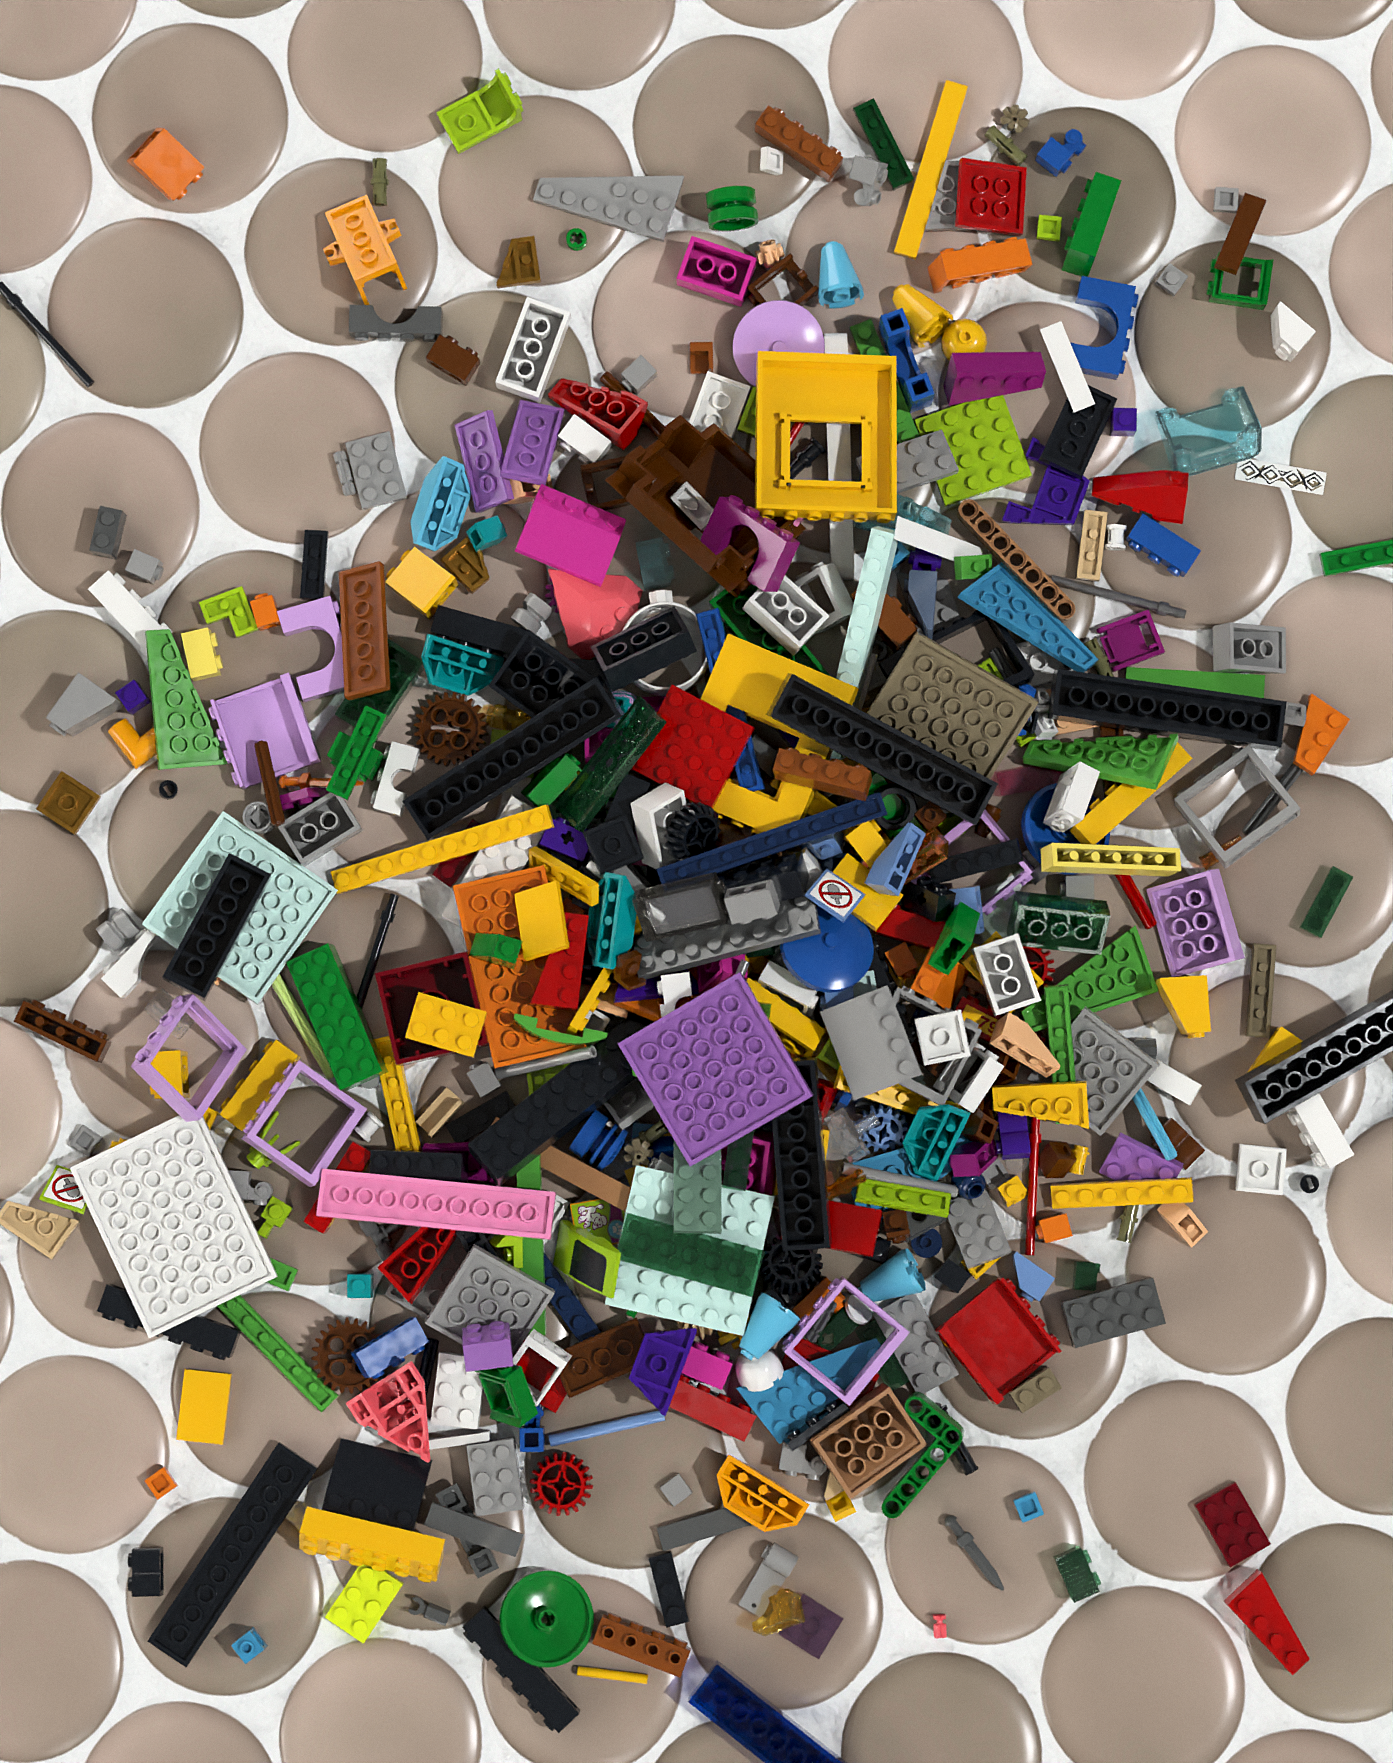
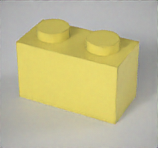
M208 627L181 633L190 678L193 681L220 676V669L223 668L221 656L216 655L215 647L218 646L216 633H212Z

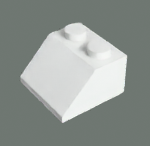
M1280 302L1270 316L1273 348L1276 350V355L1284 361L1287 359L1291 362L1316 331Z

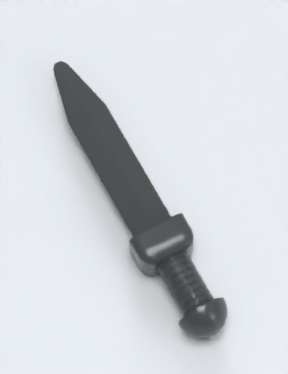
M947 1516L945 1526H949L958 1537L956 1539L957 1544L960 1548L966 1550L985 1577L1003 1591L1004 1586L998 1573L974 1543L972 1534L962 1529L956 1521V1516Z

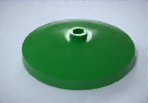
M555 1571L532 1573L517 1581L506 1594L500 1611V1629L510 1651L523 1662L542 1668L557 1667L576 1658L588 1644L594 1626L592 1603L584 1588L570 1576ZM543 1615L547 1617L546 1624L541 1622Z

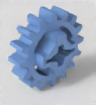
M879 1104V1108L875 1109L872 1105L870 1106V1112L864 1110L863 1118L858 1120V1134H860L861 1142L866 1141V1148L874 1146V1152L882 1148L883 1152L886 1153L889 1147L892 1150H896V1144L903 1145V1139L908 1130V1123L906 1122V1116L900 1115V1110L895 1109L893 1111L892 1107L889 1106L883 1108V1104Z

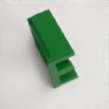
M1218 252L1216 258H1212L1209 272L1213 273L1212 281H1208L1206 295H1210L1209 302L1264 310L1268 302L1274 259L1262 260L1243 257L1240 266L1261 269L1256 298L1221 292L1224 271L1214 268L1220 254Z
M567 752L545 765L521 793L536 808L550 805L578 775L576 772H582L578 767L580 762Z
M513 1364L510 1367L475 1371L479 1373L478 1376L491 1409L489 1419L520 1428L538 1414L521 1366Z

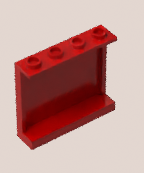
M1003 1277L995 1279L935 1329V1332L992 1404L995 1405L1003 1401V1396L1051 1356L1061 1352L1058 1347L1060 1344L1058 1339L1052 1333L1048 1334L1043 1327L1046 1325L1038 1315L1034 1316L1030 1312L1029 1308L1031 1306L1023 1296L1019 1298L1014 1291L1017 1288L1009 1278L1004 1279Z

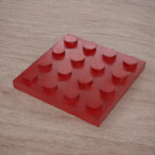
M672 684L629 768L661 785L667 783L682 789L686 798L693 802H701L713 809L755 727Z

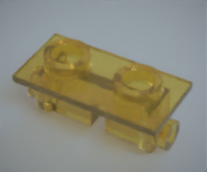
M501 704L490 705L486 713L489 714L487 715L486 722L490 727L506 730L507 722H510V731L532 718L521 709L511 710Z

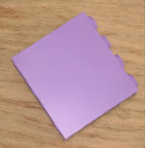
M290 673L280 675L281 678L217 701L214 699L210 700L212 705L209 707L210 715L213 721L217 719L219 728L216 729L220 742H225L227 750H224L227 763H232L234 772H231L235 785H239L242 789L262 783L254 744L260 740L268 743L275 778L321 762Z

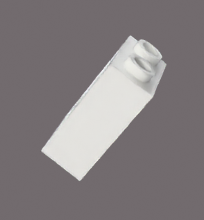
M820 562L811 567L812 571L810 573L807 571L796 576L797 581L794 582L796 586L817 604L808 583L820 577L835 609L834 612L829 614V618L815 634L831 629L849 618L852 613L853 602L834 562L826 565Z
M1078 762L1062 773L1043 823L1049 825L1054 831L1065 832L1082 821L1100 771L1082 762Z
M769 960L758 982L763 988L778 995L781 1000L797 1008L800 1013L810 1018L819 1000V996L816 995L818 991L803 985L792 976L790 971Z
M977 1042L949 1095V1098L972 1113L975 1112L1004 1068L1002 1064L997 1062L999 1058L997 1055L989 1050H986L984 1053L986 1048ZM979 1056L984 1062L961 1094L956 1089ZM958 1059L948 1062L933 1085L940 1092L945 1086Z
M533 1329L513 1357V1364L516 1365L527 1348L530 1347L557 1366L541 1391L527 1383L535 1406H538L572 1355Z

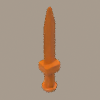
M302 773L300 777L282 775L279 778V785L282 788H286V786H299L300 789L310 788L311 786L327 787L331 778H312L310 773ZM357 780L355 786L363 785L364 782Z

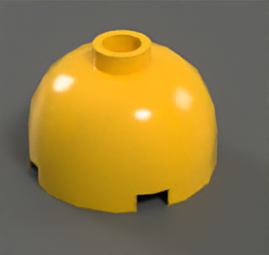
M967 318L958 319L950 323L944 330L941 339L942 352L949 361L952 353L985 352L987 345L986 333L982 326L976 321Z

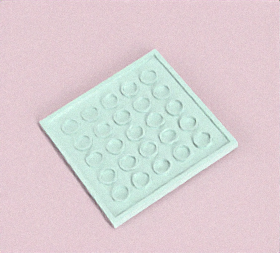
M223 811L144 920L142 926L178 949L229 853L270 873L271 879L218 976L219 979L258 1005L285 967L286 962L290 960L338 890Z
M636 1165L617 1248L621 1252L615 1295L614 1298L606 1297L605 1305L744 1336L774 1196L721 1184V1234L673 1233V1173Z

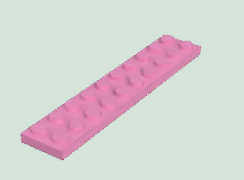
M322 1169L316 1216L551 1240L556 1192Z

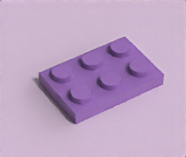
M1120 1132L1101 1165L1099 1173L1115 1181L1177 1178L1183 1168V1163L1175 1159L1167 1161L1161 1152Z

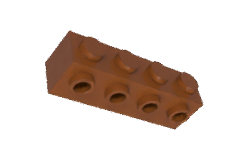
M768 105L755 123V132L829 183L842 166V153L833 146H830V148L822 143L823 140L815 133L809 134L806 132L804 126L798 121H790L785 117L786 114L777 107L773 109Z
M779 748L773 767L776 780L865 802L872 782L871 771L865 766L858 764L854 766L846 765L838 759H832L831 761L822 759L820 755L809 753V755L802 754L794 748H786V750Z
M613 1613L602 1615L592 1642L593 1645L681 1678L691 1651L686 1641L674 1638V1641L665 1638L666 1634L653 1629L652 1632L643 1630V1625L634 1621H630V1624L621 1621L622 1617Z

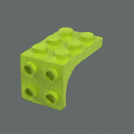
M499 68L494 70V78L483 88L436 112L458 154L522 121L521 112L524 111L522 101L517 92L512 93V84L506 72L501 73Z

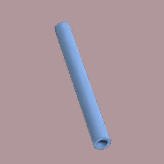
M657 1410L548 1436L552 1447L665 1421V1416Z

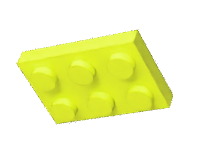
M362 1564V1566H358L325 1618L364 1644L404 1583L387 1571H376L372 1569V1566Z

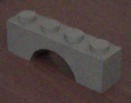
M350 305L349 334L358 341H367L368 338H377L379 341H391V338H400L401 341L412 342L415 338L423 339L425 342H436L439 335H443L442 307L418 306L415 314L409 320L403 323L392 324L382 320L376 314L373 305Z

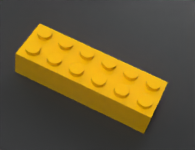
M311 1507L306 1508L299 1532V1549L303 1550L306 1554L326 1555V1558L334 1561L339 1559L347 1560L355 1566L368 1565L380 1572L389 1570L401 1577H408L410 1575L418 1577V1580L427 1583L431 1581L437 1582L444 1555L445 1539Z

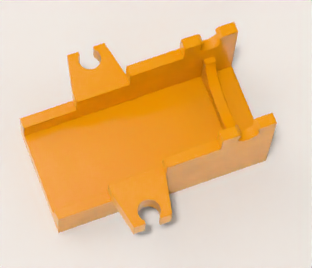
M367 195L325 212L336 238V241L323 249L330 266L347 263L365 305L370 304L363 290L364 283L390 271L394 274L396 273L402 289H407L389 246V243L401 236L395 219L379 222Z

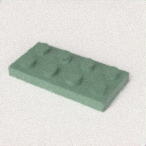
M675 1140L673 1141V1233L721 1234V1149L690 1167Z

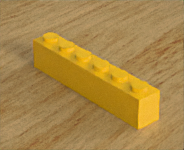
M1178 742L1156 790L1193 759ZM1115 783L1105 792L1108 796L1103 801L1098 798L1089 806L1091 811L1086 816L1084 815L1083 820L1074 825L1069 831L1081 844L1095 845L1156 790L1124 783L1118 787Z

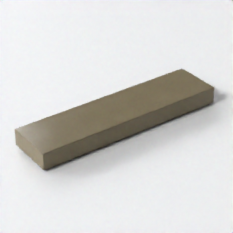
M1252 944L1246 1036L1270 1038L1276 945Z

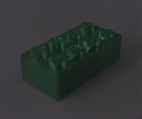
M389 639L390 690L353 700L345 698L335 713L337 718L354 729L365 705L386 714V721L377 740L424 670L421 659Z
M1015 891L1006 931L1008 937L1018 933L1023 947L1101 955L1111 915L1107 901Z

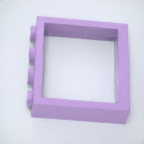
M984 810L980 819L985 822L999 841L1010 840L988 812ZM965 820L960 822L913 862L910 870L917 878L918 876L930 877L923 866L974 824ZM1024 857V861L1018 863L1024 871L982 904V911L986 916L997 908L995 903L1002 898L1006 901L1015 893L1013 890L1015 886L1020 883L1023 887L1033 879L1031 873L1035 870Z
M194 994L179 995L172 1001V1007L168 1013L161 1017L157 1029L148 1036V1042L144 1048L138 1051L131 1067L186 1122L202 1118L247 1049ZM185 1012L223 1050L189 1103L150 1064Z
M298 1060L293 1064L290 1063L282 1073L285 1075L280 1083L277 1081L269 1091L271 1097L267 1102L263 1101L256 1110L258 1113L254 1121L250 1120L245 1125L246 1127L243 1130L245 1134L241 1139L304 1184L312 1187L320 1179L322 1169H327L367 1109ZM299 1072L352 1109L309 1173L256 1135Z
M841 1276L840 1279L835 1278L828 1286L830 1291L824 1298L820 1296L813 1304L814 1310L809 1316L806 1314L798 1323V1330L794 1334L790 1333L782 1343L784 1347L782 1349L789 1357L850 1406L910 1332L846 1278ZM844 1287L895 1329L845 1390L840 1388L794 1350V1347Z

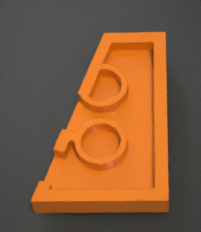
M1311 693L1307 702L1306 722L1298 739L1293 764L1313 776L1350 719Z

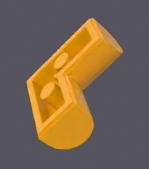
M125 718L113 725L108 731L135 769H138L157 754L154 727L140 736L128 719Z

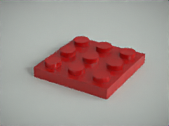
M961 158L958 171L955 227L1019 237L1023 235L1027 167Z

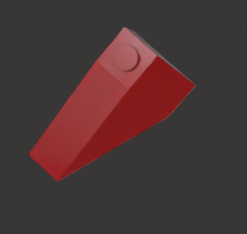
M563 378L548 393L550 399L570 414L578 416L608 438L613 445L622 450H625L638 434L648 407L647 401L630 392L622 391L619 393L610 391L607 387H601V389L590 387L587 383Z
M1159 470L1093 477L1092 496L1115 505H1128L1133 507L1132 511L1140 513V511L1153 515L1152 518L1158 521L1183 524L1189 473Z

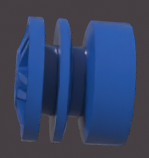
M595 1110L568 1150L580 1158L590 1151L592 1155L589 1164L592 1165L597 1157L600 1158L601 1162L596 1169L602 1172L616 1158L624 1146L629 1132L624 1129L618 1137L615 1136L614 1133L619 1125L615 1124L609 1130H606L605 1126L608 1118Z

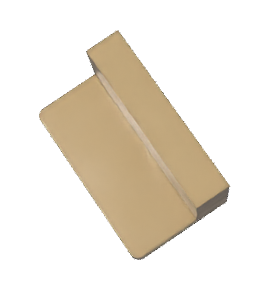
M446 1087L418 1118L416 1123L430 1137H434L464 1102Z

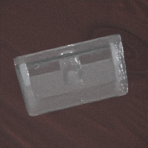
M161 989L147 1003L145 1011L159 1023L161 1017L168 1013L172 1007L171 1004L174 998L164 989ZM185 1012L171 1034L177 1039H181L195 1021Z

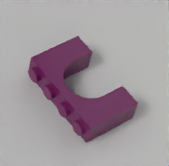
M734 495L719 497L700 541L715 555H718L727 546H733L739 532L748 526L757 536L759 554L747 581L764 592H777L800 542L793 538V533L778 528L775 521L760 516V512L757 509L742 504L743 500Z

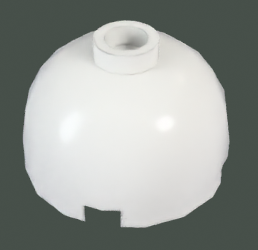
M771 1348L758 1360L753 1358L751 1361L740 1354L735 1366L740 1386L747 1387L748 1391L751 1392L764 1391L773 1387V1382L777 1378L780 1381L784 1372L778 1354Z

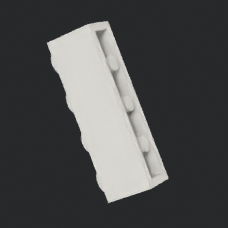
M108 570L88 590L147 651L145 631L170 628L164 622L160 625L154 619L157 614L149 606L144 608L139 603L142 598L133 589L128 591L123 586L126 581L117 572L113 575Z

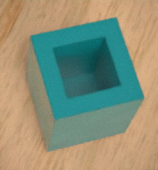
M498 515L479 521L466 531L476 552L498 545L508 536L505 526L501 523Z
M347 1274V1298H372L374 1274Z

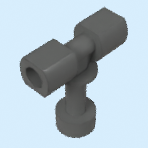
M361 1221L358 1223L367 1237L370 1236L377 1246L375 1250L383 1262L395 1252L389 1244L392 1241L391 1235L406 1226L391 1224L385 1228L383 1225L378 1227L376 1222Z

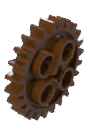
M444 692L443 699L436 694V702L428 699L429 707H420L424 713L423 715L416 714V717L421 721L420 723L413 724V726L419 728V731L413 733V735L421 738L416 742V745H424L420 752L423 754L429 752L427 759L432 760L435 757V763L438 765L443 760V764L446 767L449 766L450 761H452L454 766H457L459 760L463 762L467 756H473L474 750L479 752L481 750L478 747L479 744H486L481 738L489 734L483 730L489 724L481 721L486 717V714L478 713L482 708L480 705L473 707L474 699L471 698L467 701V695L462 694L459 698L457 692H453L450 698L449 693ZM445 711L446 718L444 721L438 722V713ZM468 714V721L460 725V716ZM433 725L445 728L454 726L457 729H470L471 732L451 731L449 733L446 730L431 729ZM442 734V742L439 745H435L434 737ZM464 736L465 744L462 747H457V739Z
M348 1317L345 1318L344 1324H341L336 1319V1327L328 1323V1332L320 1330L323 1338L314 1339L319 1343V1347H312V1350L317 1352V1355L312 1356L311 1360L318 1361V1364L314 1365L313 1369L321 1370L317 1378L325 1376L323 1385L331 1382L332 1391L337 1386H340V1393L342 1394L345 1388H348L350 1394H353L354 1387H357L362 1392L363 1384L370 1388L369 1380L372 1377L364 1378L362 1373H358L355 1370L356 1362L353 1358L351 1362H347L346 1358L329 1359L328 1356L346 1354L347 1349H351V1352L356 1350L353 1344L355 1338L362 1336L366 1338L368 1343L381 1335V1333L373 1335L375 1327L372 1326L366 1329L367 1321H364L361 1326L358 1325V1318H355L353 1324H350ZM334 1338H340L343 1341V1347L340 1351H333L330 1348V1342ZM335 1362H342L344 1364L345 1370L342 1374L336 1375L332 1372L331 1367Z

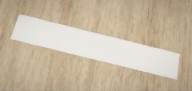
M897 516L895 540L952 561L957 556L987 555L988 550Z

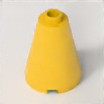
M901 284L893 291L892 301L897 310L903 308L911 329L910 334L918 347H926L923 343L927 341L931 344L943 335L944 330L949 325L947 323L949 319L953 321V315L948 310L911 285Z

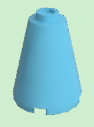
M836 241L826 243L821 249L819 303L823 307L824 303L829 304V308L832 309L851 306L855 304V299L860 297L861 300L863 298L864 290L844 246Z
M905 1248L861 1280L858 1289L873 1302L921 1293L926 1290V1284L922 1272H918L916 1259L910 1250Z
M761 1293L758 1297L744 1331V1336H742L739 1347L742 1349L740 1353L751 1361L753 1358L758 1360L795 1327L800 1320L791 1310L784 1308L780 1305V1302L765 1293Z

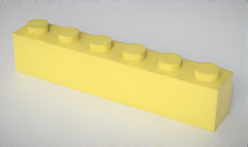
M1051 843L1040 849L1042 872L1169 877L1181 871L1180 848Z

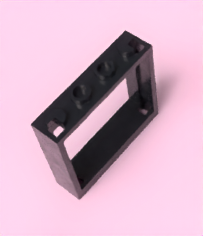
M978 610L974 611L972 616L966 619L961 617L955 620L950 627H940L933 632L932 640L940 644L987 621L1018 673L1003 681L1018 689L1019 685L1031 683L1035 675L1008 630Z

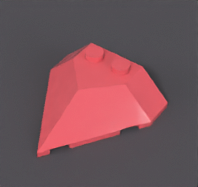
M548 569L549 577L552 579L554 587L553 592L561 623L564 626L567 637V646L581 659L590 660L595 657L590 646L621 632L630 617L637 612L643 590L624 575H605L603 583L599 587L561 570Z
M412 1361L346 1402V1405L359 1424L364 1427L370 1426L378 1431V1435L408 1452L412 1450L421 1456L420 1459L427 1463L430 1462L425 1381Z

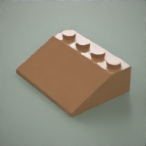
M885 1383L880 1384L850 1405L847 1413L809 1439L813 1448L849 1499L854 1498L927 1446V1443L891 1388Z

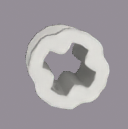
M1121 524L1106 525L1108 544L1105 545V548L1113 551L1125 550L1124 531L1127 530V526Z
M369 1111L367 1118L359 1126H355L354 1130L369 1142L374 1132L379 1127L382 1128L384 1124Z

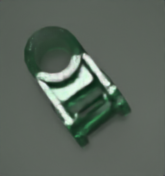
M843 1306L836 1314L834 1313L830 1317L823 1331L819 1332L820 1336L816 1342L823 1349H833L844 1338L849 1336L859 1324L851 1320ZM823 1334H832L830 1336L831 1343H822L824 1341Z

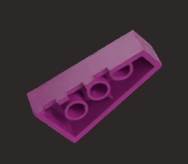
M1041 352L952 353L943 384L948 405L1042 388L1046 368Z

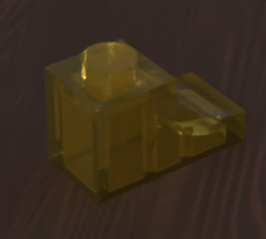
M781 1589L776 1592L777 1594L770 1596L769 1605L765 1613L759 1619L752 1622L753 1631L762 1636H767L805 1622L799 1594L790 1589Z

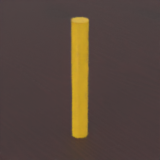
M578 1666L577 1676L647 1684L648 1674L583 1666Z

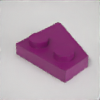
M304 788L280 795L282 809L286 811L294 809V805L297 804L300 806L311 804L330 792L326 791V788Z

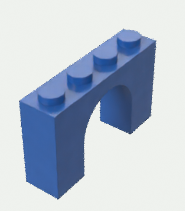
M1086 276L1081 277L1075 303L1105 310L1112 316L1116 324L1115 338L1107 345L1091 347L1070 343L1083 374L1117 380L1119 374H1123L1126 363L1125 360H1122L1123 351H1128L1130 338H1126L1128 329L1132 330L1134 316H1130L1132 307L1136 308L1139 294H1135L1136 286Z
M903 308L881 315L878 330L888 356H896V378L909 412L913 413L931 406L935 393L927 372L921 374L916 363L909 339L911 329Z

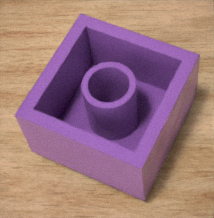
M494 1321L490 1325L482 1326L480 1324H470L466 1328H462V1346L466 1372L513 1366V1347L509 1322Z

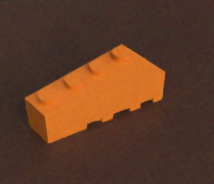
M1017 237L1005 239L1002 243L989 241L979 247H975L972 244L961 248L962 250L954 251L953 248L945 249L940 252V255L927 269L933 292L939 293L942 292L944 286L952 285V288L955 289L962 287V285L969 283L973 279L975 283H980L992 278V275H995V278L1025 272L1032 265V260L1026 238L1017 239Z

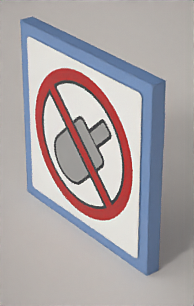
M827 868L805 894L806 898L843 923L865 896L864 893Z

